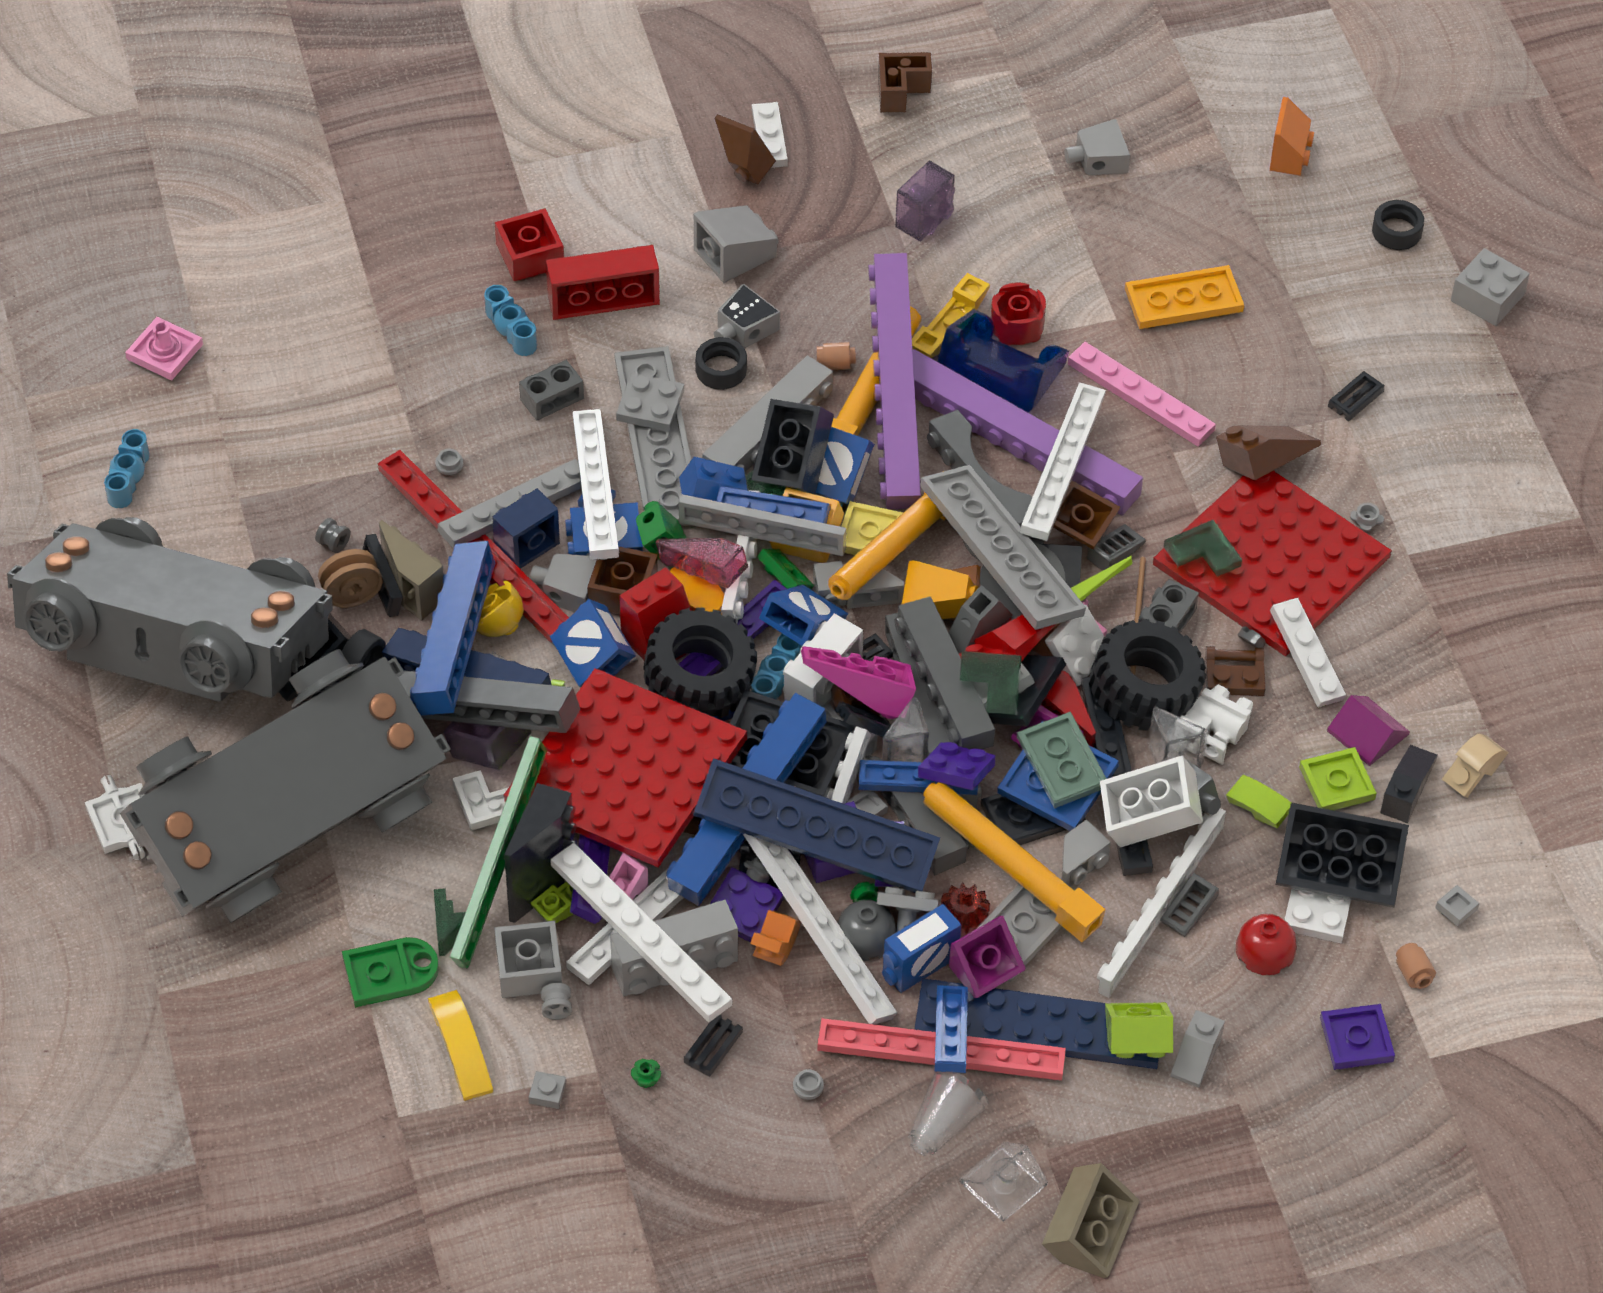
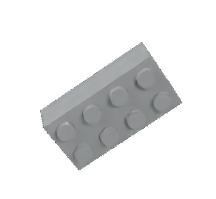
M726 900L654 921L704 971L717 967L724 968L738 961V927ZM618 932L610 935L611 968L623 997L630 994H640L647 989L659 985H670Z

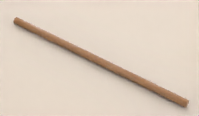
M1145 557L1140 558L1135 623L1139 622L1138 619L1141 614ZM1130 666V671L1134 675L1136 672V666Z

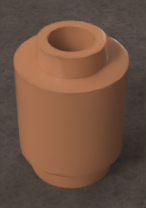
M850 342L823 343V346H817V361L830 370L851 369V364H856L855 347H850Z
M1408 943L1397 950L1396 963L1411 988L1419 989L1428 987L1433 982L1436 971L1424 949L1418 947L1416 943Z

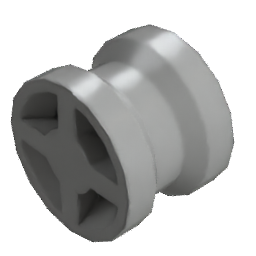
M551 983L541 989V999L544 1001L542 1015L544 1017L560 1020L571 1015L572 1004L568 1001L571 998V988L568 985Z

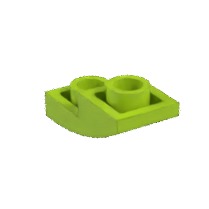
M1244 774L1226 794L1229 803L1251 811L1256 820L1278 828L1289 815L1291 802Z
M567 881L559 888L552 885L532 901L531 906L546 921H555L557 923L573 915V913H570L573 887Z

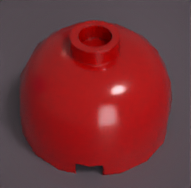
M1260 914L1250 918L1242 925L1236 940V955L1240 960L1241 958L1248 970L1260 975H1276L1280 973L1281 969L1289 967L1293 963L1296 955L1297 945L1294 930L1287 921L1274 914Z

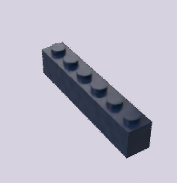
M398 627L383 649L382 655L387 661L396 658L403 671L416 672L417 667H420L422 660L421 651L426 646L427 636L414 630L409 631ZM475 650L470 652L464 677L552 685L549 673L542 669L530 668L516 661H507L490 653L484 654Z

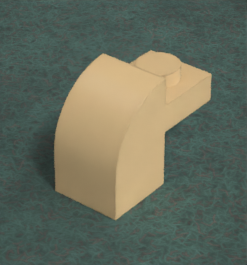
M1476 734L1455 754L1458 757L1442 780L1461 795L1468 798L1484 774L1492 776L1509 752L1488 736Z

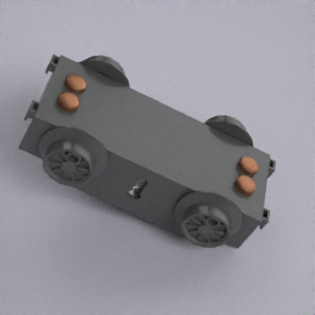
M126 517L124 519L109 518L100 522L95 529L72 523L70 526L61 524L53 531L54 540L24 567L16 565L7 573L8 588H12L15 627L26 630L39 646L49 651L60 652L66 649L67 660L222 702L229 693L238 690L273 698L289 681L291 672L297 673L298 667L305 665V657L311 659L329 640L328 615L333 610L332 595L327 594V590L315 587L314 579L301 563L285 557L276 559L263 558L253 562L247 569L165 548L156 530L146 521L135 517Z
M335 650L305 667L289 679L298 696L291 705L293 710L210 758L208 757L212 755L211 751L197 752L187 736L165 747L136 766L145 782L138 793L141 798L130 803L120 815L140 848L145 846L149 853L146 857L147 860L151 858L154 860L157 869L154 871L156 874L160 872L163 875L164 881L162 884L182 917L216 898L206 905L207 909L221 908L229 922L232 923L282 892L273 878L280 865L278 861L357 814H359V819L373 818L381 833L432 803L431 798L423 787L430 777V774L427 772L447 759L444 754L451 748L442 734L435 738L431 734L397 678L404 671L396 658L387 661L383 657L360 670L364 666L363 663L349 664L341 650Z

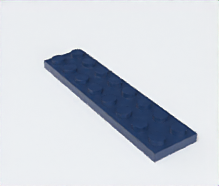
M714 758L693 816L913 893L923 891L940 841V837Z
M922 978L914 1030L936 1032L937 985L965 986L962 983ZM994 988L982 996L974 998L968 991L967 1036L1066 1048L1065 1057L1151 1069L1158 1068L1159 1058L1148 1057L1147 1053H1135V1056L1132 1058L1116 1057V1054H1111L1108 1047L1105 1003Z

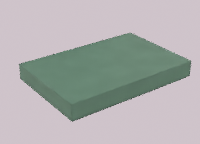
M1071 712L1017 732V739L1054 808L1101 790L1100 781L1105 780L1106 777Z

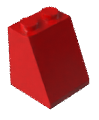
M666 567L620 595L621 631L631 648L643 661L645 660L650 634L654 632L656 625L659 622H664L665 617L672 613H675L676 616L679 615V610L689 608L691 611L683 584ZM683 654V655L677 657L675 660H678L679 658L683 657V656L686 655V654Z

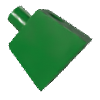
M651 501L645 505V511L635 519L641 541L650 553L658 554V559L671 570L692 548L679 521L659 502Z

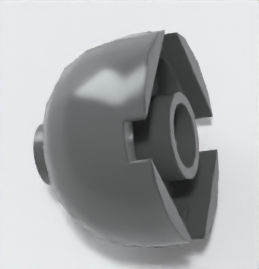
M859 900L850 904L841 912L838 920V925L863 961H869V958L879 956V959L882 958L884 954V940L896 933L895 919L890 910L883 905H878L873 900Z

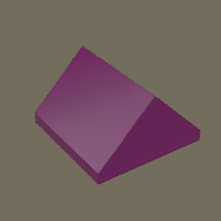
M1350 695L1327 728V732L1348 749L1355 747L1360 759L1368 766L1375 763L1410 733L1407 728L1368 696Z
M998 916L951 943L949 968L963 985L968 987V991L974 998L982 996L1026 970L1004 916Z

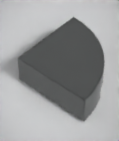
M1243 626L1237 634L1254 647L1263 648L1266 644V640L1260 634L1246 626Z

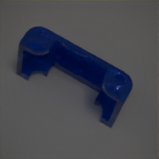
M972 309L948 326L937 362L1027 413L1037 406L1067 362L1070 352L1057 345H1048L1042 349L1039 358H1035L992 339L994 332L992 319L975 309Z

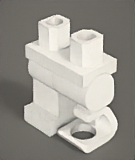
M1219 684L1212 690L1205 688L1186 715H1182L1176 721L1172 741L1193 752H1196L1199 748V754L1223 765L1227 744L1232 743L1236 745L1248 729L1253 702L1244 697L1239 698L1236 703L1229 700L1230 692ZM1211 731H1214L1213 737L1209 735ZM1185 732L1192 734L1194 741L1186 739L1183 734Z

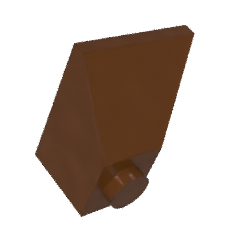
M717 114L714 119L728 162L735 170L734 175L742 182L749 181L758 185L776 162L775 158L754 128Z
M1071 480L1053 528L1094 550L1120 510V506Z

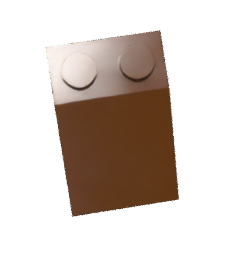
M1237 425L1227 428L1226 432L1216 436L1223 466L1253 480L1321 446V440L1289 426Z

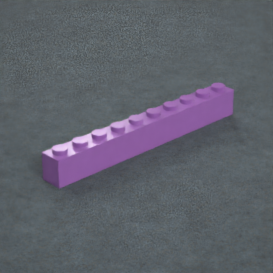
M907 253L874 254V264L868 265L869 281H874V288H870V305H875L876 312H871V329H877V336H872L873 353L878 352V360H873L874 377H879V384H875V401H880L881 408H876V425H882V433H877L878 450H883V457L878 459L879 474H884L885 481L880 482V499L886 500V509H908L921 497Z
M915 349L912 351L915 399L924 406L931 407L943 415L959 410L971 424L973 433H977L989 440L993 445H998L1007 450L1016 458H1021L1030 463L1039 471H1044L1059 434L1058 429ZM1085 445L1072 481L1120 506L1118 514L1123 516L1141 495L1143 477Z

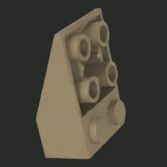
M381 520L379 522L381 547L402 593L401 605L422 621L437 608L438 593L443 588V565L439 559L425 553L419 544L405 538L395 526H389Z

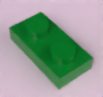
M763 548L757 556L764 564V569L769 574L775 576L785 588L789 589L804 585L812 590L814 584L780 549Z

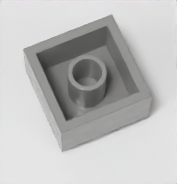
M1483 248L1455 279L1451 301L1497 326L1525 295L1530 273Z
M555 921L494 927L502 998L541 994V989L551 983H562Z

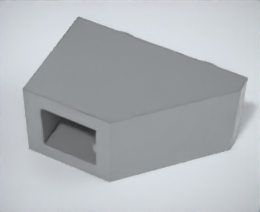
M1087 819L1064 836L1061 880L1070 887L1073 884H1080L1088 873L1095 868H1102L1109 860L1111 842Z

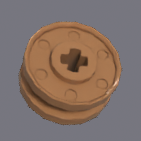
M361 549L345 550L333 555L322 564L317 575L321 588L327 590V594L332 595L333 606L339 608L355 607L367 602L378 593L383 583L373 555Z

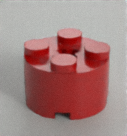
M1015 282L999 288V292L996 295L994 294L991 304L990 327L993 334L998 338L999 343L1005 346L1012 344L1024 345L1040 340L1044 330L1046 299L1040 290L1037 289L1036 292L1029 288V284Z

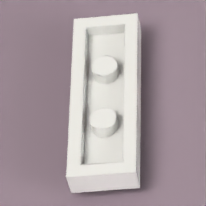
M778 102L752 104L754 128L776 160L771 168L788 166Z
M856 726L854 733H849L845 743V749L848 751L845 760H840L835 772V777L838 780L835 789L831 788L829 790L828 799L843 804L849 800L860 769V760H863L871 737L868 730Z

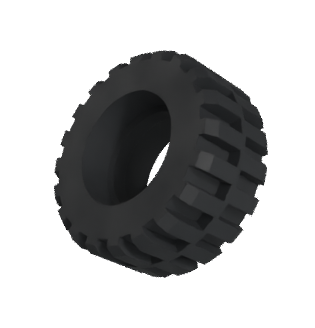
M689 608L679 610V615L676 616L675 613L665 617L664 622H659L654 628V632L650 634L643 666L644 682L649 686V691L709 716H718V718L728 716L729 710L732 712L736 711L744 691H750L757 663V651L754 649L755 643L753 638L747 636L748 631L742 624L737 625L736 619L729 615L727 617L722 616L721 611L713 609L712 612L705 611V608H696L695 611H690ZM686 653H704L717 659L725 670L712 676H698L684 670L675 659Z
M1140 619L1138 623L1132 620L1124 622L1123 626L1117 625L1103 638L1091 667V690L1094 697L1099 698L1098 704L1103 710L1107 709L1109 711L1110 717L1115 720L1119 717L1124 722L1123 725L1130 728L1133 725L1139 727L1138 730L1148 731L1149 728H1153L1154 731L1164 730L1166 726L1168 728L1174 727L1176 721L1182 715L1185 716L1194 705L1205 683L1206 666L1204 659L1200 658L1202 654L1198 647L1192 645L1193 641L1187 635L1183 636L1180 634L1178 628L1165 626V622L1156 621L1152 623L1149 619ZM1128 666L1151 668L1161 674L1168 684L1145 682L1136 677L1129 670Z

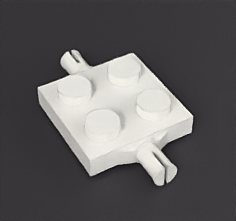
M107 775L108 782L104 776L101 779V783L106 792L98 798L85 802L86 810L104 853L129 847L135 860H139L138 853L142 859L146 853L142 847L140 848L120 815L130 803L141 798L138 793L143 787L142 783L127 788H117L111 775Z

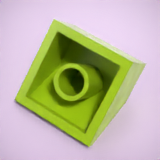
M1166 1002L1105 1003L1108 1047L1111 1054H1116V1057L1132 1058L1135 1056V1053H1147L1148 1057L1159 1058L1164 1057L1165 1053H1173V1015Z

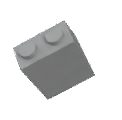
M747 205L698 211L693 214L694 251L723 283L777 257V235L773 230H769L764 225L759 214L754 213Z

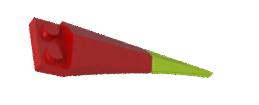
M1132 556L1071 587L1072 591L1080 601H1083L1105 582L1132 565ZM1021 614L974 639L975 644L966 647V650L959 653V656L966 669L998 677L1018 666L1056 624L1035 630L1025 616Z

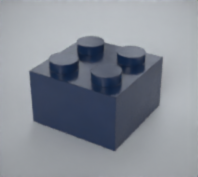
M538 488L522 495L516 502L498 510L492 516L494 543L520 569L560 544L558 508Z

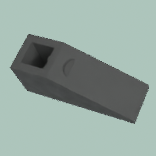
M982 585L962 605L949 631L958 654L965 651L966 647L975 644L974 639L1003 625L1013 616L1000 600Z

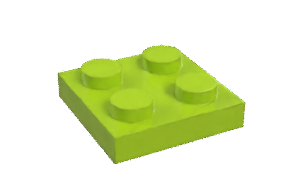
M1355 747L1300 761L1299 768L1318 808L1337 810L1376 799L1377 793Z

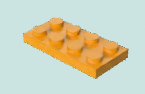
M1229 265L1125 283V291L1139 329L1244 311V302Z

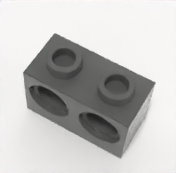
M566 359L519 381L520 400L535 420L538 421L584 399V383Z
M1168 579L1162 588L1158 587L1152 597V604L1149 607L1145 606L1138 621L1140 619H1149L1152 623L1156 621L1165 622V626L1170 628L1174 626L1180 630L1179 633L1181 634L1197 609L1199 592Z

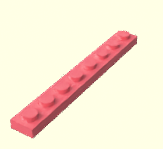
M821 1018L817 1051L935 1065L936 1032ZM967 1036L966 1069L1062 1081L1066 1048Z

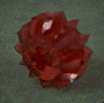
M962 882L959 889L951 885L948 893H943L941 897V905L944 904L960 922L961 929H963L966 935L970 928L976 930L989 916L988 912L990 911V903L986 899L985 891L977 892L976 884L967 888L964 882Z

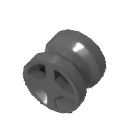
M327 518L319 526L315 540L321 545H328L332 552L338 553L348 543L351 531L346 526H338L336 520Z

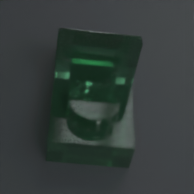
M446 888L434 889L439 956H445L453 949L466 913H454L453 900H447Z

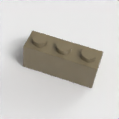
M1102 1163L1074 1167L1042 1245L1061 1263L1101 1278H1108L1140 1200Z

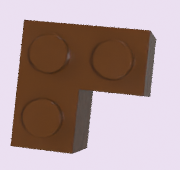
M931 52L879 53L878 85L880 113L906 112L907 93H931Z

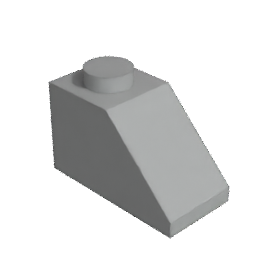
M882 569L850 599L846 600L847 609L902 603L904 581Z
M1198 1010L1195 1011L1185 1032L1170 1077L1195 1087H1200L1222 1040L1224 1020Z

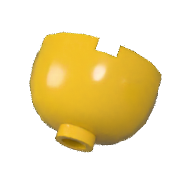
M503 581L505 585L501 587L497 583L488 587L476 630L484 636H507L518 628V623L524 611L522 598L508 581Z

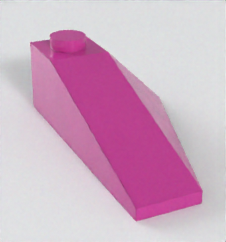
M802 647L803 664L880 713L883 717L888 719H895L897 717L905 720L916 691L911 665L874 656L873 661L862 659L861 655L857 653H851L848 657H841L834 650Z

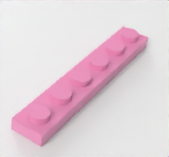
M1084 342L1068 357V365L1197 447L1215 431L1216 424L1087 342Z

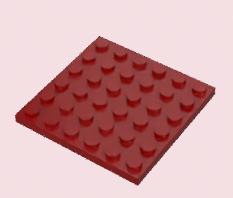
M1273 470L1256 480L1243 475L1154 556L1153 565L1181 585L1199 592L1200 598L1240 626H1246L1260 634L1266 640V644L1286 657L1290 650L1270 612L1272 605L1298 598L1313 629H1315L1391 557L1392 550Z
M595 668L576 694L580 711L567 733L549 731L543 739L542 743L546 747L547 752L533 791L537 783L572 793V806L576 808L573 823H576V833L659 868L694 817L693 813L713 758L730 764L747 740V731ZM512 783L506 790V792L503 794L505 802L509 795Z

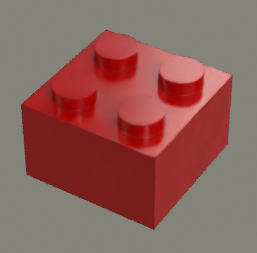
M546 208L495 222L496 245L513 281L546 273V260L564 257V245Z

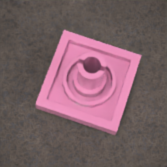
M156 317L125 352L126 359L172 381L202 347L203 340L202 337Z

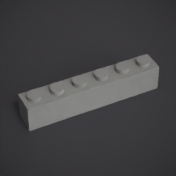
M807 355L702 454V458L742 467L746 473L756 462L770 399L816 406L823 397L827 398L833 390V371Z

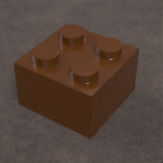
M618 546V558L597 559L587 586L588 599L606 605L611 613L620 614V595L658 572V554Z

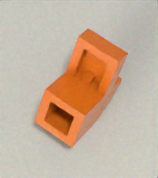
M768 910L761 933L754 932L750 943L756 946L753 956L782 966L792 950L802 922L791 916Z

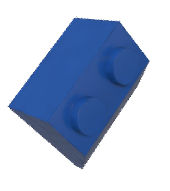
M695 456L679 476L681 493L683 495L716 501L720 486L747 491L744 468Z

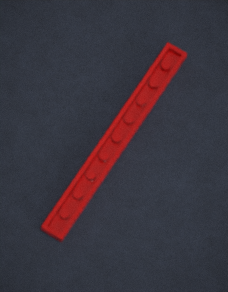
M401 450L396 451L378 463V470L437 529L438 523L463 512ZM486 534L467 542L488 541L495 560L490 583H497L499 587L505 585L503 581L511 583L522 598L524 610L522 615L552 643L550 636L569 617Z

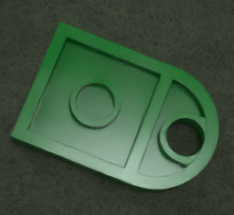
M399 938L342 951V958L355 1008L421 993L434 983L439 971L438 957L435 950L430 944L418 938ZM422 958L431 961L426 967L415 965V962Z

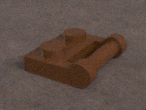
M1206 646L1207 689L1212 690L1219 684L1227 688L1230 692L1229 695H1265L1264 648L1226 650L1215 649V646ZM1215 661L1254 662V666L1215 665Z

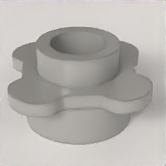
M1363 503L1358 506L1357 511H1352L1350 514V519L1356 521L1360 529L1365 532L1370 531L1371 527L1375 525H1381L1384 521L1383 515L1379 514L1378 507L1372 503Z

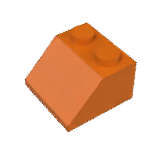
M1283 97L1274 136L1270 171L1301 176L1303 165L1308 166L1311 150H1306V148L1312 147L1315 132L1310 131L1311 119L1288 97Z

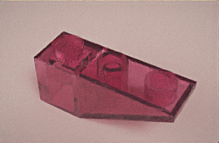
M723 538L658 539L656 541L660 560L666 566L675 567L689 575H695L707 580L711 584H717L727 589L748 568L743 546Z

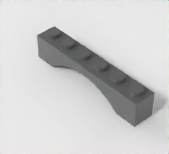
M959 410L930 420L929 433L927 434L930 447L936 449L942 456L943 462L952 469L970 465L1021 527L1033 497L1004 486L982 469L971 448V424Z

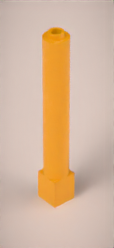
M910 306L911 334L913 337L921 323V316L915 308ZM878 352L872 353L837 418H833L831 427L856 436L860 434L877 403L875 401V384H879V377H874L873 360H878Z
M925 492L922 497L829 578L828 586L835 597L841 600L850 599L939 518L946 519Z
M933 782L925 789L923 804L1053 911L1056 914L1055 921L1080 942L1085 941L1102 925L1105 908L1078 887L1076 890H1073L947 784L940 782L936 784Z

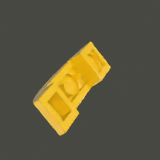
M966 273L953 289L952 298L928 327L922 326L912 338V349L919 351L929 358H933L941 353L955 340L971 320L985 298L990 284Z
M454 990L428 998L436 1025L439 1026L451 1059L463 1100L466 1101L493 1093L492 1083L476 1033L458 991Z

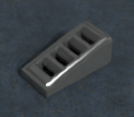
M1124 524L1102 537L1094 550L1088 547L1087 559L1103 571L1131 556L1145 544L1146 539ZM1123 535H1126L1127 537H1129V538L1132 539L1133 541L1130 542V541H1129L1128 539H1126ZM1120 540L1125 544V546L1121 545L1117 541Z
M1193 873L1160 918V921L1185 937L1219 896V888ZM1194 889L1205 896L1204 899L1193 894ZM1189 898L1199 904V906L1196 908L1185 900ZM1182 906L1193 914L1190 917L1180 911L1179 907ZM1175 914L1186 921V924L1182 926L1171 919V917Z

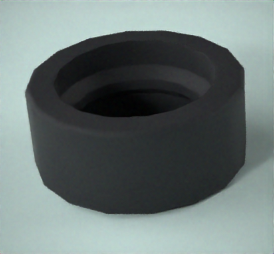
M1397 199L1386 201L1375 211L1372 233L1375 240L1384 247L1393 250L1410 249L1417 245L1422 237L1425 218L1422 211L1413 203ZM1393 218L1403 219L1414 228L1402 232L1394 231L1383 222Z
M716 337L705 341L696 351L695 372L698 379L705 386L713 389L725 390L740 384L747 373V353L745 348L738 341L726 337ZM727 356L734 359L737 365L729 370L719 371L709 368L705 362L712 357Z
M362 629L352 635L344 646L342 653L349 664L363 663L364 666L360 669L362 670L383 658L382 651L386 643L381 637L366 629Z

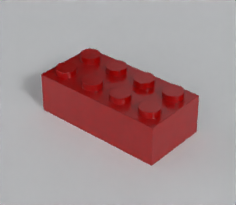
M653 245L546 260L547 292L553 320L660 305L659 266Z

